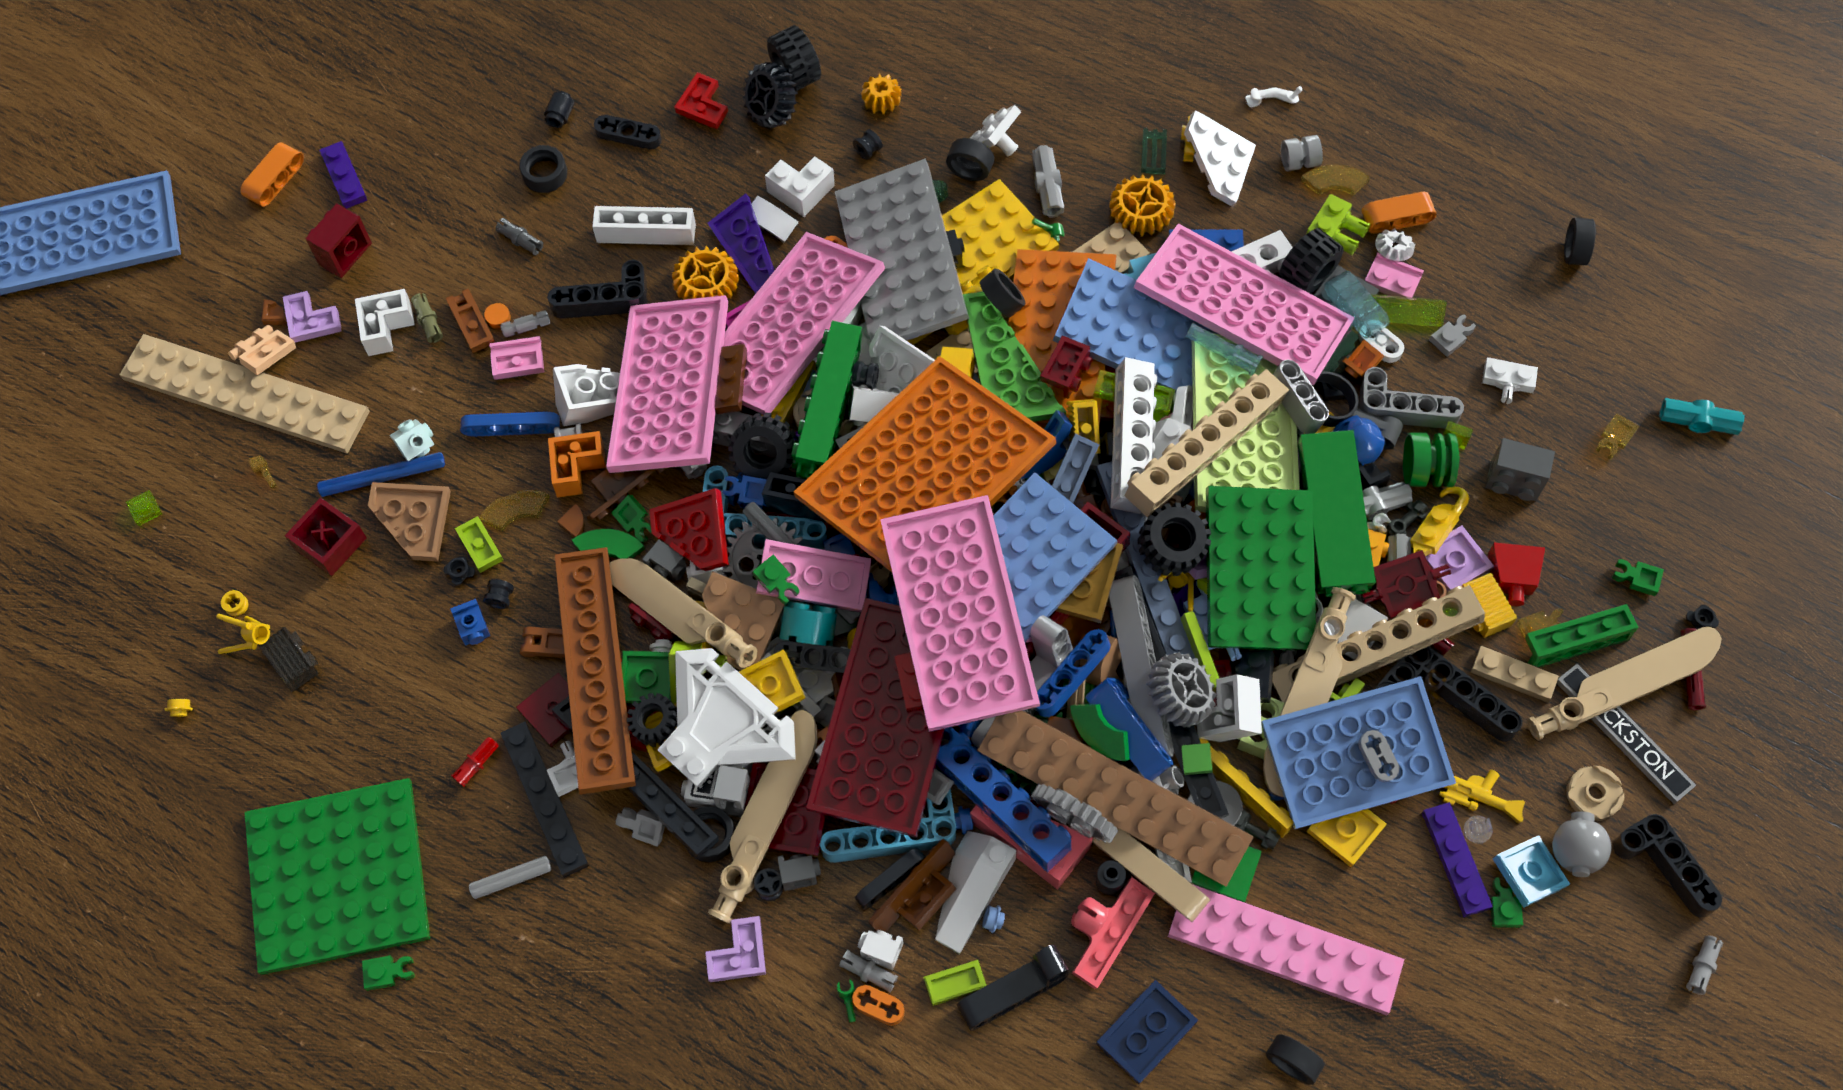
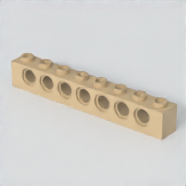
M1267 369L1259 376L1257 374L1252 375L1243 389L1238 387L1230 395L1229 401L1226 403L1221 401L1214 408L1211 416L1205 415L1198 421L1193 431L1190 429L1186 430L1179 438L1180 442L1176 445L1171 443L1162 452V457L1159 459L1153 458L1145 466L1144 472L1141 474L1136 472L1128 480L1127 485L1129 487L1124 496L1148 518L1154 510L1161 507L1277 408L1284 400L1289 389Z
M1469 585L1464 588L1462 586L1455 587L1442 598H1430L1415 610H1412V608L1405 609L1397 614V618L1390 621L1386 619L1378 621L1372 626V629L1365 632L1356 631L1350 634L1347 640L1337 643L1336 648L1342 661V669L1334 688L1484 622L1485 612L1471 586ZM1446 608H1454L1458 611V614L1450 617L1445 615L1443 611ZM1422 619H1429L1433 624L1428 628H1423L1418 622ZM1397 630H1404L1408 635L1403 639H1397L1393 636V633ZM1372 641H1379L1383 646L1379 650H1372L1368 647V644ZM1347 652H1354L1358 655L1354 661H1346L1343 658ZM1304 655L1300 656L1297 662L1291 665L1282 664L1273 669L1272 686L1279 700L1284 703Z

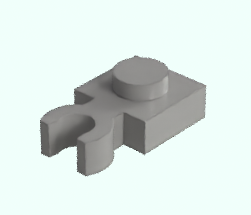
M1461 315L1457 319L1455 326L1447 322L1432 334L1429 339L1446 357L1462 346L1467 339L1465 336L1471 335L1476 326L1474 323L1469 327L1462 325L1466 319L1465 315Z

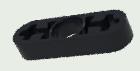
M601 115L594 121L596 135L604 140L645 149H655L662 142L660 130L655 125L610 115ZM627 128L634 130L633 134L629 136L621 134Z
M918 847L913 848L860 890L855 896V900L864 910L870 908L911 874V871L926 857Z

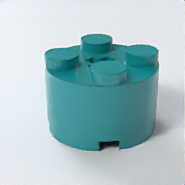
M789 601L783 609L779 638L783 640L794 639L796 642L833 646L837 620L836 608L813 605L812 610L809 609L808 604Z

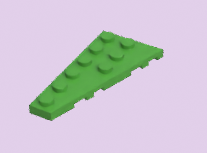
M984 292L963 294L969 315L967 324L980 385L1033 422L1051 419L1056 410L1066 415V410L1054 397L1055 394L1051 387L1040 381L1041 372L1023 344H1020L1015 337V332L1011 326H1008L1002 317V313L989 301Z

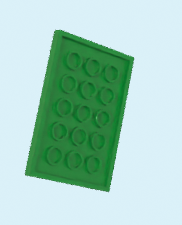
M1207 486L1206 520L1208 524L1206 529L1211 531V535L1207 538L1211 540V544L1207 549L1208 647L1306 651L1316 625L1313 491Z

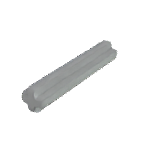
M543 856L470 883V894L474 899L548 873L551 871L549 859Z

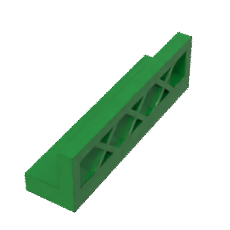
M1625 604L1527 633L1525 639L1532 652L1528 664L1539 668L1630 641L1638 629V625L1628 605Z

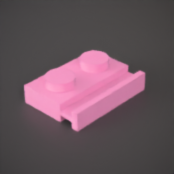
M1377 253L1365 281L1378 288L1381 293L1410 303L1424 270L1401 261L1390 260Z
M540 336L491 343L490 354L494 380L544 373Z

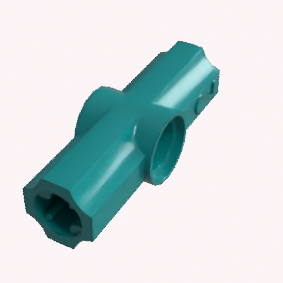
M1664 398L1659 413L1660 421L1687 425L1691 431L1696 433H1707L1714 430L1735 435L1740 434L1745 417L1743 412L1715 407L1713 402L1702 399L1691 403Z

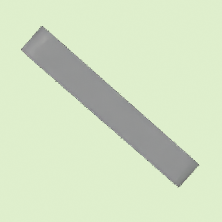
M1132 575L1114 580L1109 594L1130 704L1171 757L1174 755L1169 723L1166 722L1164 714L1158 715L1159 708L1157 705H1152L1154 699L1148 695L1151 691V688L1147 686L1150 680L1148 673L1151 672L1156 659L1141 586L1137 576Z

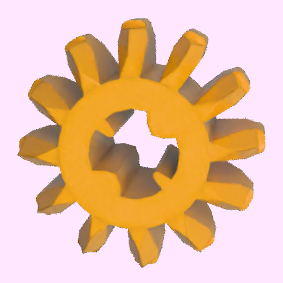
M879 73L877 78L870 76L869 82H864L861 92V98L866 109L872 108L874 114L877 111H881L884 115L886 110L893 112L894 106H899L901 88L898 86L897 79L891 80L889 74L886 77H882Z

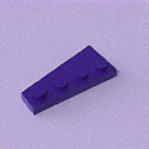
M744 194L709 221L708 225L756 294L775 270L750 198L747 194Z

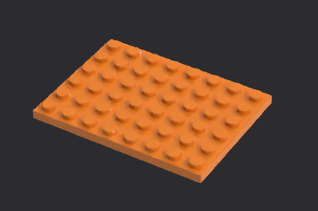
M939 356L794 491V495L799 501L892 572L880 519L988 495L992 507L1056 444V437Z

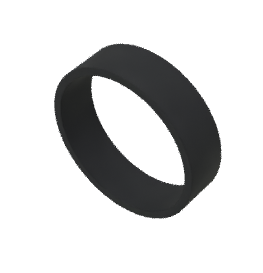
M1322 371L1316 382L1335 386L1345 395L1349 403V414L1344 416L1329 415L1322 424L1326 427H1336L1340 422L1350 418L1356 411L1358 396L1354 387L1344 377L1333 372Z

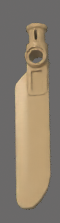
M632 558L618 559L610 562L612 586L688 644L707 642L726 657L734 658L737 665L741 668H746L757 658L755 646L747 645L743 642L741 635L647 564Z
M1333 587V596L1329 606L1324 608L1320 620L1315 625V631L1280 716L1328 703L1342 669V661L1336 645L1345 631V623L1348 618L1346 612L1351 601H1354L1356 598L1352 592L1343 588ZM1325 623L1333 625L1335 629L1334 635H1328L1325 632ZM1267 745L1263 763L1265 783L1270 793L1278 797H1284Z
M1703 627L1587 677L1581 682L1577 697L1565 698L1561 704L1548 709L1546 714L1537 718H1528V728L1532 736L1539 741L1550 732L1574 729L1584 721L1702 670L1713 660L1720 648L1722 638L1716 629ZM1564 710L1573 711L1576 717L1567 716Z
M799 710L791 717V720L794 721L795 760L770 761L731 837L730 848L733 862L722 871V884L718 890L720 895L713 909L708 911L709 914L729 924L732 920L730 917L737 903L742 902L745 894H748L754 888V875L814 756L817 744V725L814 716L807 711ZM741 874V881L735 886V878Z

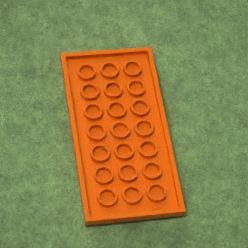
M1017 249L1013 283L1023 295L1026 304L1012 317H1009L1008 326H1011L1015 332V337L1020 344H1023L1041 373L1058 344L1052 340L1088 258L1115 270L1116 254ZM1092 359L1088 372L1083 371L1080 377L1082 381L1076 393L1072 392L1069 399L1064 398V390L1049 384L1047 386L1051 387L1055 394L1054 397L1065 410L1068 407L1066 405L1068 401L1096 400L1100 428L1106 365ZM1049 420L1035 421L1034 423L1041 428H1045Z

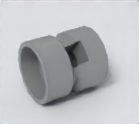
M1311 135L1302 137L1301 141L1297 138L1283 140L1281 143V158L1284 169L1288 172L1300 170L1303 165L1306 168L1321 166L1323 152L1319 137Z

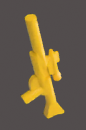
M1492 769L1489 770L1485 778L1473 775L1466 781L1454 776L1456 784L1443 787L1447 791H1440L1439 793L1444 798L1443 802H1450L1453 806L1456 802L1468 807L1472 811H1476L1478 803L1468 801V798L1504 811L1517 823L1523 821L1522 812L1525 801H1507L1491 795V789L1500 776L1499 773Z

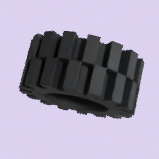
M649 693L648 699L641 696L639 697L641 703L638 704L635 701L632 704L635 710L629 709L628 714L631 718H627V723L630 725L628 726L629 730L639 741L646 746L649 744L651 747H656V743L661 746L664 740L676 729L677 707L666 696L663 697L658 693L655 696L653 693ZM654 712H662L663 719L661 723L653 729L646 728L645 722L647 718Z

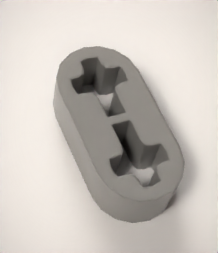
M1375 730L1367 731L1361 735L1358 743L1359 749L1374 778L1381 782L1393 780L1399 773V765L1384 735ZM1368 736L1372 740L1377 738L1379 744L1376 745V749L1379 755L1376 754L1372 747H1366L1365 743L1369 741ZM1379 757H1381L1385 765H1391L1392 769L1388 771L1390 776H1387L1386 773L1380 774L1378 769L1382 767Z

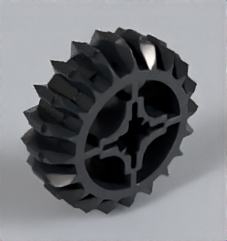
M764 62L754 66V69L748 72L749 77L744 78L746 86L742 87L745 91V96L742 98L746 101L744 107L748 109L747 116H751L752 122L758 123V126L776 128L786 124V121L791 119V114L795 112L794 104L798 103L795 100V95L798 93L794 90L796 83L791 81L793 75L788 73V68H784L778 63Z

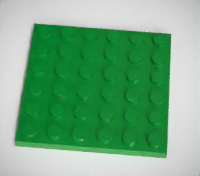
M410 778L244 812L257 969L260 975L430 940L413 788Z

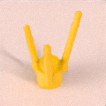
M1171 572L1168 577L1170 590L1173 587L1181 588L1188 583V611H1193L1195 579L1189 572L1185 574L1182 572L1179 576H1173ZM1161 574V575L1158 577V580L1161 582V581H1163L1167 576Z
M217 614L216 616L220 620L240 626L241 636L247 642L219 649V654L245 649L255 650L257 644H264L269 639L270 625L263 624L252 617L245 616L244 620L247 622L222 614Z

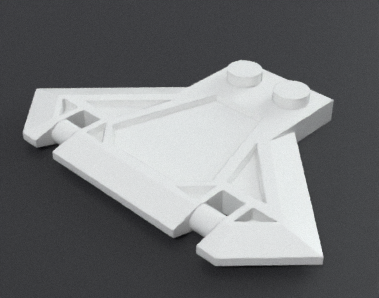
M712 648L675 651L677 728L658 748V751L697 787H701L719 765L795 760L794 721L787 715L781 721L776 718L774 714L779 708L728 662L722 667L716 664L714 661L719 654ZM707 670L713 675L709 680L703 676ZM766 724L773 729L769 734L762 730Z

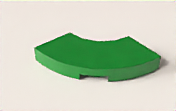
M614 529L588 531L571 540L579 551L607 547L609 557L615 559H633L645 550L644 545L635 537Z
M1077 704L1070 706L1072 718L1079 734L1092 749L1114 760L1126 761L1130 759L1128 732L1118 730L1110 725L1102 714L1100 704Z

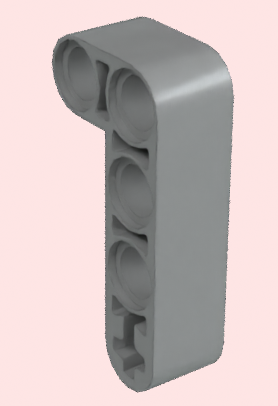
M1378 367L1369 368L1365 372L1360 385L1359 409L1381 418L1384 416L1395 417L1403 425L1451 429L1458 424L1464 411L1462 401L1456 397L1387 390V374ZM1369 381L1375 382L1378 385L1371 384ZM1370 403H1371V404H1374V405H1376L1377 407H1372V406H1370L1369 404H1370ZM1394 406H1399V407H1401L1403 410H1399V409L1395 408ZM1420 408H1423L1428 412H1423L1422 410H1420Z

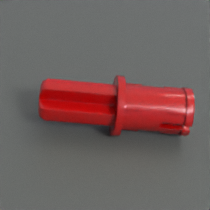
M490 737L486 738L472 755H466L467 759L451 777L465 787L480 769H484L482 765L498 748V743Z

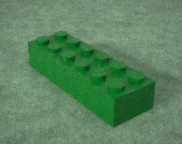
M832 320L830 329H825L822 344L825 345L817 356V373L812 375L810 383L811 395L806 398L804 406L805 417L800 420L798 428L799 439L793 445L792 468L795 471L797 470L798 463H802L806 468H811V464H815L820 468L834 455L836 448L835 440L839 437L850 395L853 367L855 362L859 360L861 352V326Z

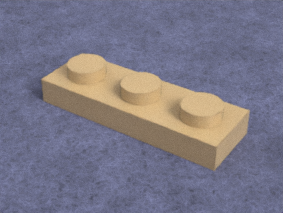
M1483 646L1479 648L1471 669L1473 674L1547 703L1552 698L1559 677Z

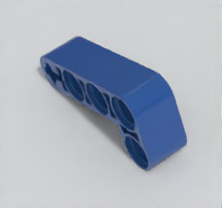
M1107 678L1086 695L1089 704H1100L1102 714L1110 725L1118 730L1128 732L1129 757L1146 779L1153 781L1173 765V761L1128 701V690L1118 679Z

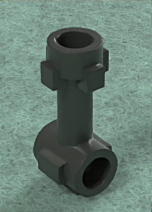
M1416 500L1414 503L1411 502L1406 507L1409 512L1401 519L1391 520L1386 527L1387 538L1395 534H1407L1406 528L1416 518L1420 521L1425 518L1426 512H1428L1427 506L1420 500Z
M1242 810L1240 819L1234 826L1261 840V847L1264 849L1270 848L1273 850L1281 835L1277 834V830L1272 827L1266 831L1249 822L1252 816L1245 810Z

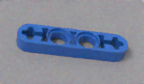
M553 412L471 414L461 418L460 432L467 436L554 433L555 427H560V416Z
M1097 629L1087 633L1037 691L1040 706L1035 707L1040 716L1050 717L1056 714L1109 652L1111 644L1103 630ZM1079 659L1087 660V663L1082 667L1073 666ZM1061 679H1070L1067 686L1057 687V683Z

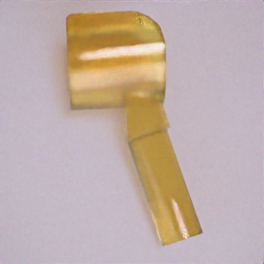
M260 455L249 458L252 471H261L270 488H274L276 483L269 473L266 460Z

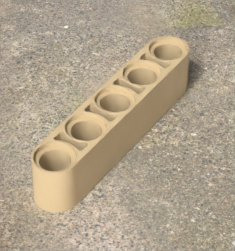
M1116 827L1118 831L1110 843L1099 841L1093 837L1092 843L1113 860L1120 863L1128 872L1192 923L1209 903L1210 899L1120 828Z

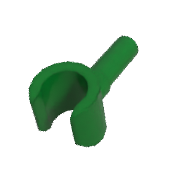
M1033 218L1032 224L1048 231L1057 242L1060 241L1059 236H1065L1062 224L1054 223L1050 225Z
M849 979L850 990L847 992L842 991L838 982L837 991L839 997L844 1000L848 1021L852 1023L856 1022L852 1004L855 988L853 982Z

